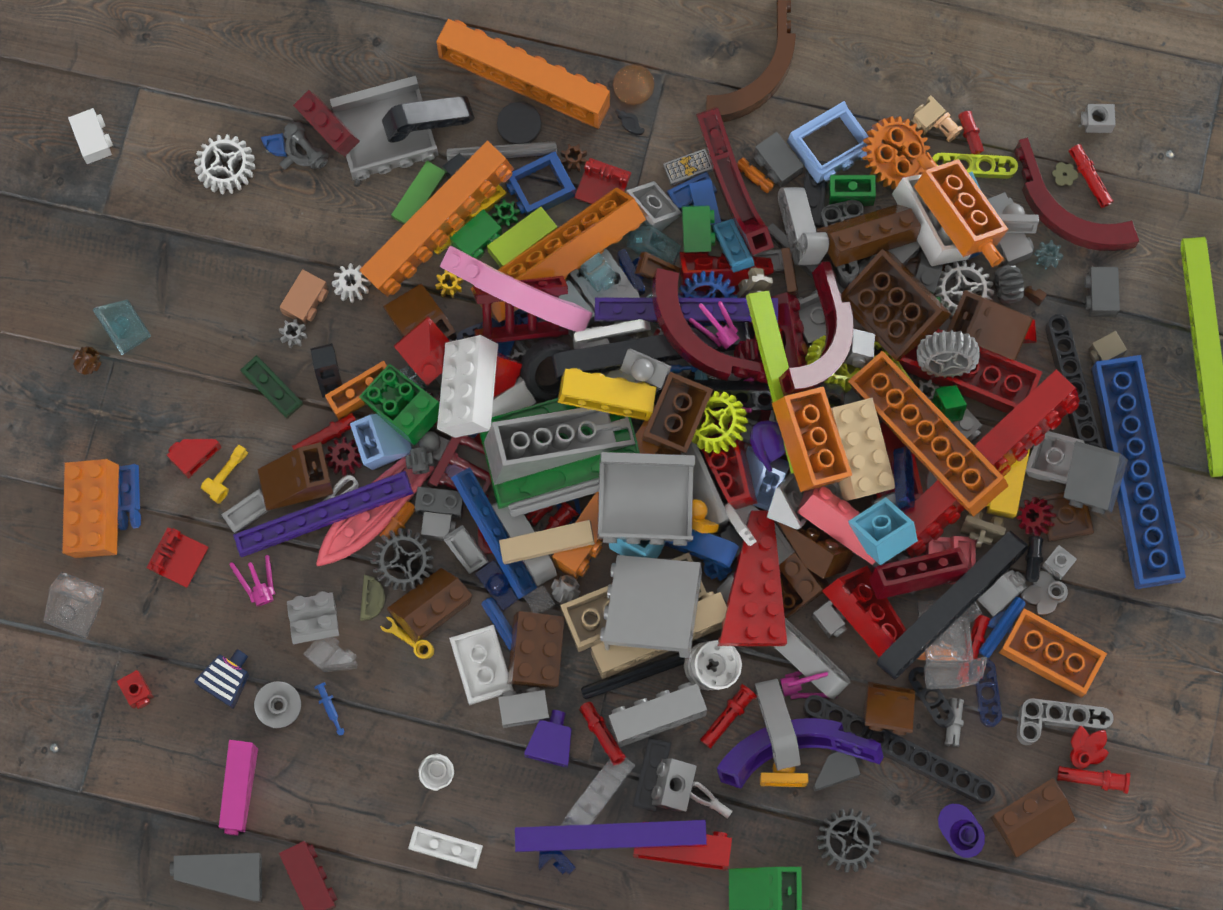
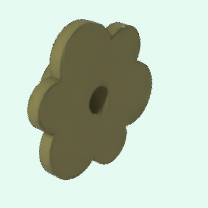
M1059 162L1056 165V170L1052 172V176L1056 178L1055 183L1058 186L1065 184L1071 186L1073 181L1078 178V172L1074 170L1072 164L1066 165L1063 162Z

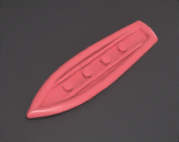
M403 457L373 482L406 471L415 494L417 488L421 487L434 471V466H429L430 471L428 473L413 474L412 469H407L406 458ZM414 494L333 523L320 547L316 565L320 567L337 562L363 548L387 527L392 520L391 517L394 518Z

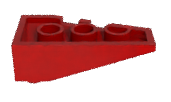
M709 251L679 252L681 285L687 286L685 284L686 278L693 281L692 275L694 273L701 278V271H705L706 276H709L710 272L714 271V278L722 274V282L729 279L730 284L728 287L738 285L741 280L749 279L748 272L751 268H762L766 276L774 273V267L771 258L752 256L755 266L733 273L724 253L721 254V257L709 256ZM704 285L694 290L707 291L710 286Z

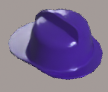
M961 804L945 806L939 814L938 825L951 848L957 855L963 858H971L978 855L985 844L983 827L967 807Z

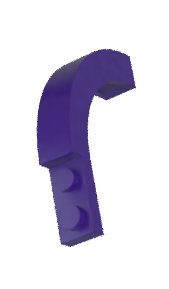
M819 718L791 720L797 738L798 749H831L879 765L884 758L881 743L873 739L856 736L851 732H844L841 722ZM766 727L739 742L723 758L717 767L722 783L742 789L751 774L762 764L773 758L772 745Z

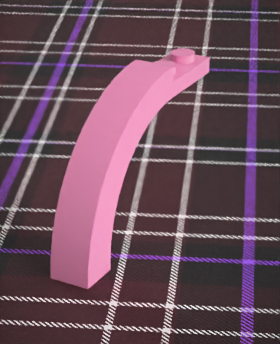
M449 246L440 265L441 268L470 282L475 287L528 313L572 331H584L593 315L592 312L575 303L562 300L531 287L452 246Z

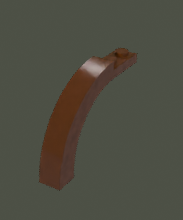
M777 0V45L774 56L765 71L755 81L740 90L722 95H707L706 110L718 107L723 122L741 118L760 108L777 92L786 78L792 63L796 33H791V20H787V13H791V0Z

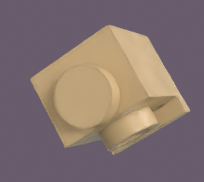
M929 96L926 105L922 104L914 111L915 115L910 124L916 123L917 127L915 130H923L922 134L925 135L934 127L938 119L946 113V110L932 96Z

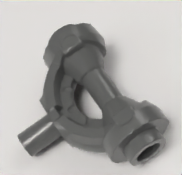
M292 121L286 125L284 137L286 138L285 152L288 156L279 163L282 168L286 170L294 162L300 166H310L312 169L323 168L328 163L327 158L329 154L327 151L311 145L305 137V127L300 121ZM296 143L301 145L307 152V155H302L297 151Z

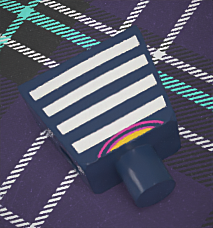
M238 649L230 660L220 654L195 679L194 683L234 709L249 678V673L241 668L248 656Z

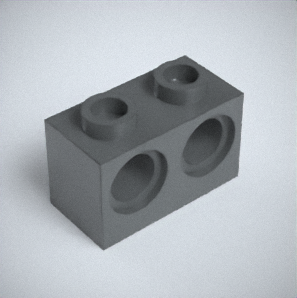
M425 487L417 488L416 515L423 516L424 512L451 514L452 519L462 520L464 501L458 491Z

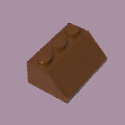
M670 372L642 440L663 449L686 454L713 389Z
M440 568L426 578L422 584H418L416 588L410 590L390 605L387 610L413 642L416 643L419 640H423L468 606L473 595L456 576Z
M1054 778L990 817L1016 858L1076 821L1067 798Z

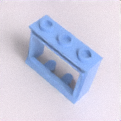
M845 101L792 131L787 143L818 184L823 180L829 181L830 175H836V172L841 169L843 171L848 170L858 159L862 161V157L867 155V152L861 150V148L867 146L863 139L869 136L850 112ZM840 117L859 144L828 163L821 165L802 138L809 136L814 131Z

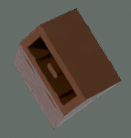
M422 283L383 306L402 338L429 316L448 339L452 341L457 339L456 331Z
M964 290L947 332L953 330V332L962 331V334L968 333L970 337L975 338L978 346L1016 360L1033 318L976 293Z
M321 442L299 447L258 469L266 511L334 494Z
M808 520L800 529H794L778 522L806 568L823 579L847 570L854 552Z
M796 552L779 564L785 618H790L823 593V589L830 585L825 578H821L806 568Z
M868 682L863 707L865 725L875 731H883L884 728L890 729L893 733L899 735H906L907 732L912 733L915 704L914 689Z

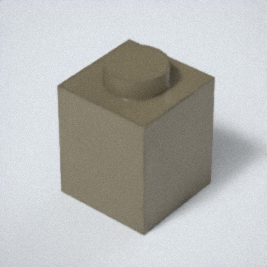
M1114 331L1091 344L1089 357L1094 364L1097 361L1117 359L1124 356L1127 348L1117 332Z

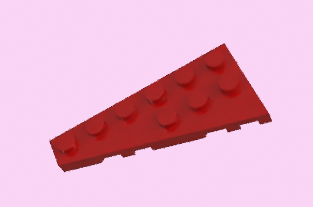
M751 510L748 514L746 525L757 542L748 546L743 540L727 602L726 615L722 623L723 628L717 646H785L787 644L775 521L767 518L768 511Z

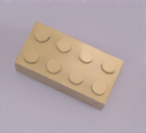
M873 398L831 408L852 472V476L838 482L843 500L857 499L896 488Z

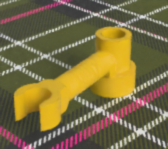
M241 445L234 449L230 459L213 480L210 478L205 479L201 485V489L209 494L210 499L217 504L221 503L229 492V489L222 484L225 478L248 454Z
M386 617L392 622L390 629L380 626L384 632L394 634L413 647L417 657L428 659L434 655V648L430 642L419 640L414 643L408 634L397 626L394 619ZM428 647V652L423 654L424 648Z

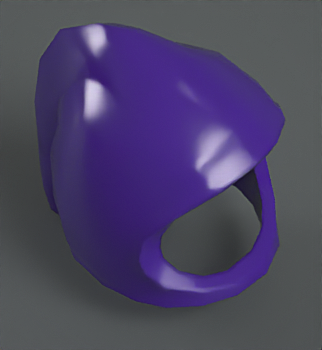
M766 420L758 422L753 426L750 432V444L757 459L763 463L767 471L772 472L771 462L786 452L777 422Z

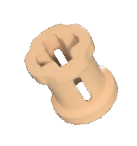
M948 112L934 124V127L936 129L939 128L947 137L946 140L948 142L955 139L963 130L962 126L958 127L950 118Z

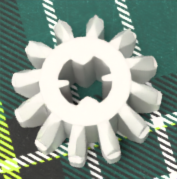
M350 263L347 270L341 266V273H334V277L337 280L332 281V286L336 287L334 290L336 295L341 294V300L345 301L349 297L350 302L353 303L356 296L359 300L363 299L361 292L369 293V289L366 286L371 285V282L359 271L362 268L360 265L354 269ZM351 280H355V285L351 284V286H348V281L352 282Z

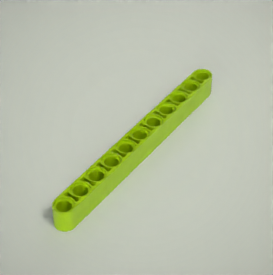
M1205 237L1182 238L1180 246L1209 474L1211 477H1222L1223 361L1207 240Z

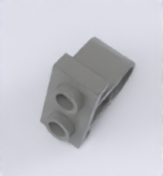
M1011 570L1001 576L978 601L994 617L1028 587L1025 584L1026 579L1018 571L1014 572Z

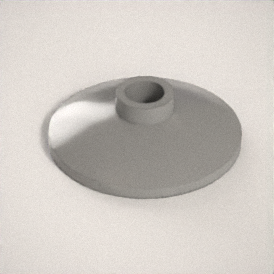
M280 681L268 683L256 695L254 701L255 713L258 719L266 726L272 728L286 727L292 724L300 713V696L297 690L288 683ZM277 702L283 703L282 709L276 710L275 704Z

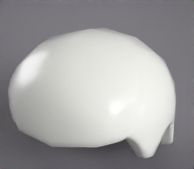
M441 754L429 755L422 760L419 766V779L426 788L438 791L451 783L454 776L453 764L447 756Z

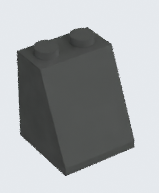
M1076 441L1064 498L1069 500V505L1082 508L1083 505L1092 507L1091 511L1102 515L1105 514V511L1112 513L1128 459L1121 453Z

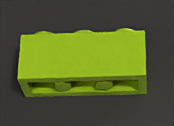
M539 207L487 245L488 253L501 268L558 227L545 210Z

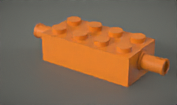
M929 152L923 153L918 157L917 162L924 169V172L914 188L963 257L982 252L991 267L999 265L1004 258L995 246L998 245L1009 230L959 159L938 166Z

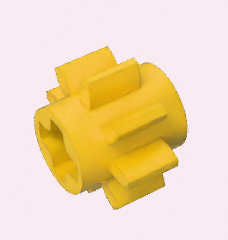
M445 270L442 276L437 275V280L441 283H437L435 286L437 290L442 289V297L447 294L454 298V294L457 291L462 292V288L458 284H462L463 279L457 278L456 275ZM451 280L452 286L448 287L446 281Z

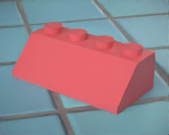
M822 486L804 491L797 513L873 565L876 561L866 553L848 522L859 515L860 512L851 507L847 501L841 500L834 495L827 487Z

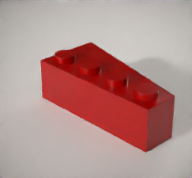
M713 416L714 424L721 429V426L718 424L719 421ZM732 421L728 424V430L731 427ZM717 433L713 436L709 435L707 438H718L722 436V434ZM738 439L734 441L736 447H733L731 444L728 445V452L721 448L719 454H716L714 450L711 453H707L705 448L702 449L723 494L735 510L757 504L743 440Z
M865 566L838 578L822 591L880 658L906 631V628L887 598L877 600L869 581L872 573L868 566Z

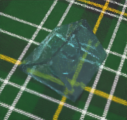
M128 300L93 309V312L121 355L151 337Z

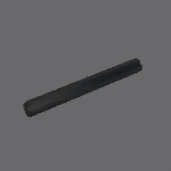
M678 652L583 686L581 688L583 698L589 699L684 664L685 658L680 657Z

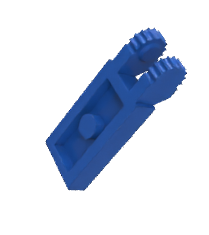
M139 465L119 466L118 528L119 530L128 529V516L126 512H130L132 528H139L141 525V515L139 512Z

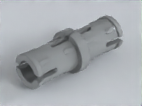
M957 698L949 699V705L955 713V721L946 729L944 745L948 747L950 744L951 747H959L960 730L964 724L962 720L964 700L959 699V701H957Z

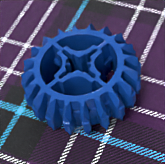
M701 271V278L694 273L692 275L693 281L689 278L685 279L687 286H680L679 290L682 293H678V298H689V296L691 298H709L710 295L711 298H716L715 295L718 289L725 298H738V295L732 294L735 291L734 286L728 287L730 284L729 279L722 282V274L714 278V271H711L709 276H706L705 271ZM700 286H710L707 291L694 290ZM698 322L703 327L714 326L712 322Z

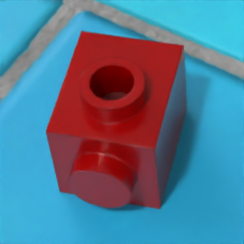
M138 670L117 681L128 704L133 709L147 706L150 703L149 700L154 698Z

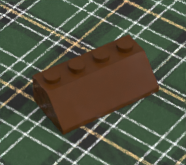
M896 204L819 228L816 232L827 233L829 237L827 252L835 267L878 254L882 249L888 251L916 242L921 224L911 208Z

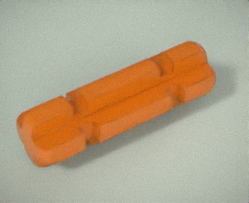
M741 158L737 162L739 171L741 173L744 172L748 179L757 186L760 185L764 192L769 193L775 185L774 182L769 178L766 179V175L755 166H750V162L745 158Z

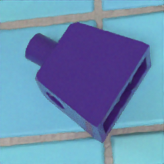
M552 710L549 722L539 720L525 750L524 756L526 758L568 768L572 729L563 726L565 712Z

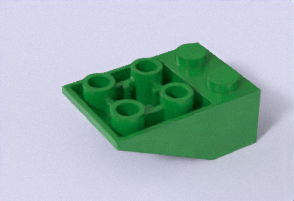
M390 363L359 396L375 413L414 446L438 421L439 401Z
M801 867L729 869V910H802Z

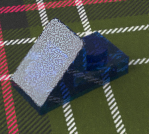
M539 851V872L552 859L556 861L553 864L554 867L562 875L566 872L570 876L576 870V867L561 851Z

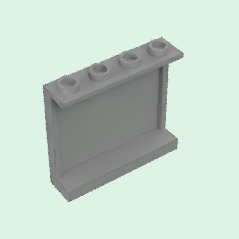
M416 76L330 99L333 113L360 140L346 155L353 180H364L376 173L386 174L393 168H407L415 162H427L439 156L431 129L410 132L402 141L390 143L387 140L382 124L383 117L392 107L399 104L423 101Z
M601 452L599 459L597 539H603V543H617V539L626 540L627 544H640V540H649L651 545H664V541H673V545L687 546V542L693 540L692 500L695 456Z
M617 555L616 563H612L611 566L613 583L608 585L607 598H610L609 606H605L604 620H607L606 627H602L600 640L604 642L605 649L609 650L610 645L679 651L680 657L690 658L702 577L701 563Z

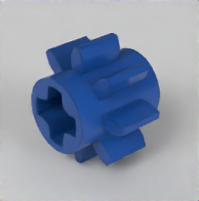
M703 560L705 564L704 572L711 579L718 577L719 581L727 577V574L732 572L731 568H725Z

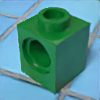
M957 385L943 386L935 389L932 403L951 422L963 420L967 404Z

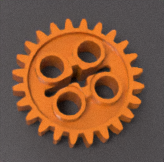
M893 116L878 121L879 123L872 125V129L866 132L869 137L863 139L867 146L861 148L862 151L867 152V155L862 157V159L868 160L869 163L865 168H872L870 175L876 174V182L884 180L883 187L891 184V189H895L904 177L923 174L924 169L917 162V159L923 153H926V150L930 149V146L924 145L928 138H921L920 136L923 130L916 131L917 124L909 126V119L902 121L901 116L895 119ZM891 134L895 136V141L892 139ZM908 147L911 149L912 155L909 153ZM881 151L884 153V159L881 156Z

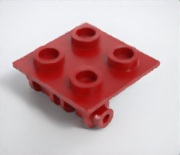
M589 158V161H586L585 171L574 198L593 204L616 187L625 191L632 172Z
M168 527L146 568L188 588L209 547L181 534L180 531Z

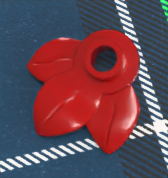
M1083 726L1077 728L1071 739L1073 749L1070 753L1071 763L1076 768L1084 769L1090 764L1097 765L1106 759L1109 753L1103 748L1107 742L1106 731L1101 729L1089 735Z

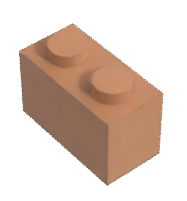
M302 269L280 305L282 314L293 320L297 319V322L306 326L307 322H311L316 316L318 304L320 302L323 303L329 293L326 282Z

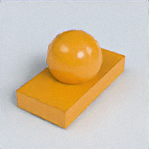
M698 499L692 500V529L700 533L717 532L719 524L705 519L708 513L707 506L702 500Z
M775 762L772 767L773 773L761 772L760 775L761 786L806 787L808 784V773H795V767L777 771Z

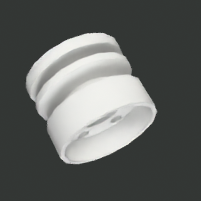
M718 640L698 643L692 647L690 658H685L684 662L685 674L691 684H698L699 689L707 691L728 688L734 684L740 676L742 669L740 654L734 646H717ZM709 662H712L713 666L708 670L706 666L709 665Z

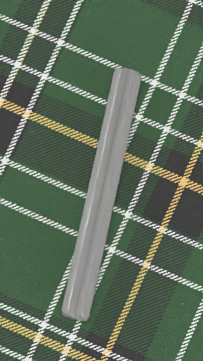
M554 141L494 146L505 158L543 156L554 151L557 154V144ZM480 147L447 149V160L449 161L460 153L468 161Z
M599 477L508 505L509 512L512 517L599 492Z

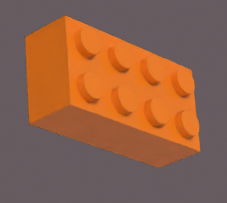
M824 386L787 395L772 403L800 492L837 483L852 476Z
M108 459L65 463L63 554L73 558L117 555L118 464Z
M1025 608L1019 614L999 651L1001 655L1080 698L1087 693L1107 655L1104 651Z

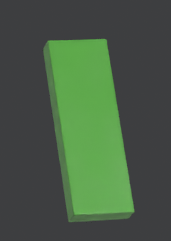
M427 161L391 214V217L405 224L432 197L446 176L445 171Z

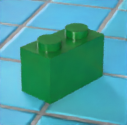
M830 175L828 185L829 205L857 200L863 206H874L876 197L875 175Z
M709 205L682 206L684 252L711 251V246H715V232L711 233L710 224L715 223L714 210H710Z
M483 209L450 237L451 245L479 260L484 255L487 245L502 235V228Z

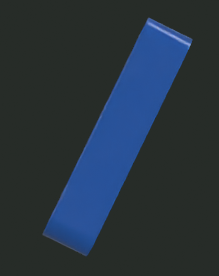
M693 529V540L687 542V546L673 545V541H666L664 546L683 553H690L694 557L725 568H730L739 549L737 544L710 533H700Z

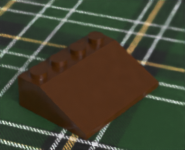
M884 249L871 260L841 293V301L850 302L853 317L869 333L875 334V340L895 361L900 360L918 346L922 339H926V335H932L952 315L893 253Z

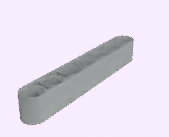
M734 572L717 589V592H721L726 602H728ZM785 618L787 644L774 647L806 677L827 672L828 676L811 682L827 697L833 700L836 699L850 684V679Z

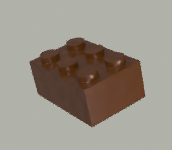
M518 611L514 615L507 684L554 689L559 685L564 616Z

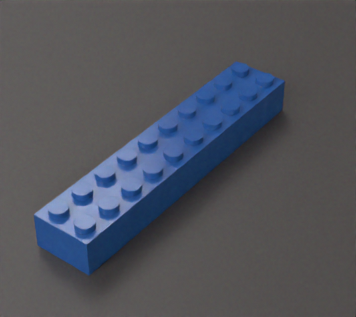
M1141 355L1097 361L1091 370L1107 450L1121 453L1128 459L1118 491L1117 501L1135 589L1181 583L1186 578Z

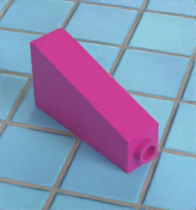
M229 740L219 828L225 830L224 834L238 836L239 832H245L258 755V748L251 742Z

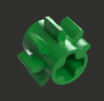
M503 199L502 204L494 205L497 213H493L492 217L493 219H499L497 223L499 226L506 225L510 229V225L513 222L518 223V219L515 216L520 215V209H514V201L510 204L506 203L505 199Z

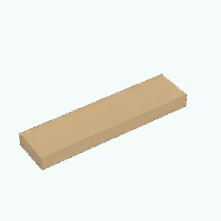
M590 520L499 540L504 564L595 544Z

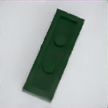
M257 355L240 369L241 373L286 419L303 405V402Z

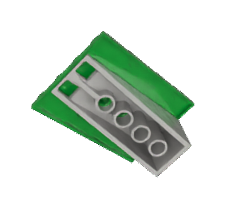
M558 398L492 417L489 431L480 432L498 509L509 507V504L598 478L601 452L640 453L631 417L558 403Z

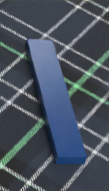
M469 467L452 476L453 483L518 599L537 589L523 561L509 564L503 563L499 540L508 539L509 536L471 468Z

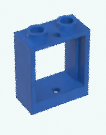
M555 151L513 171L512 176L505 183L510 195L515 194L518 200L516 206L520 209L521 215L525 213L526 217L539 207L546 211L575 197L576 189ZM549 165L562 190L529 205L517 181Z

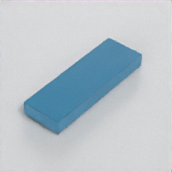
M733 219L712 225L713 233L715 232V237L733 273L755 266L754 260Z

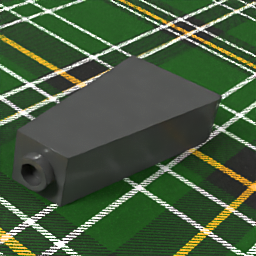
M260 853L174 856V862H170V876H174V880L177 882L262 903V855Z

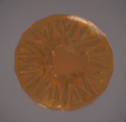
M635 64L621 68L614 76L613 88L617 97L621 101L632 105L641 104L648 100L653 93L655 85L650 71L641 65Z

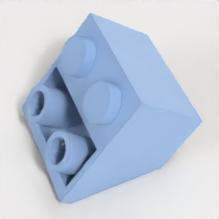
M371 414L350 423L363 465L371 470L410 455L411 443L397 433L378 414Z
M748 446L746 456L757 499V504L753 505L769 511L775 489L788 474L789 463L784 459L778 458L771 462L772 472H768L763 463L755 456L752 447Z

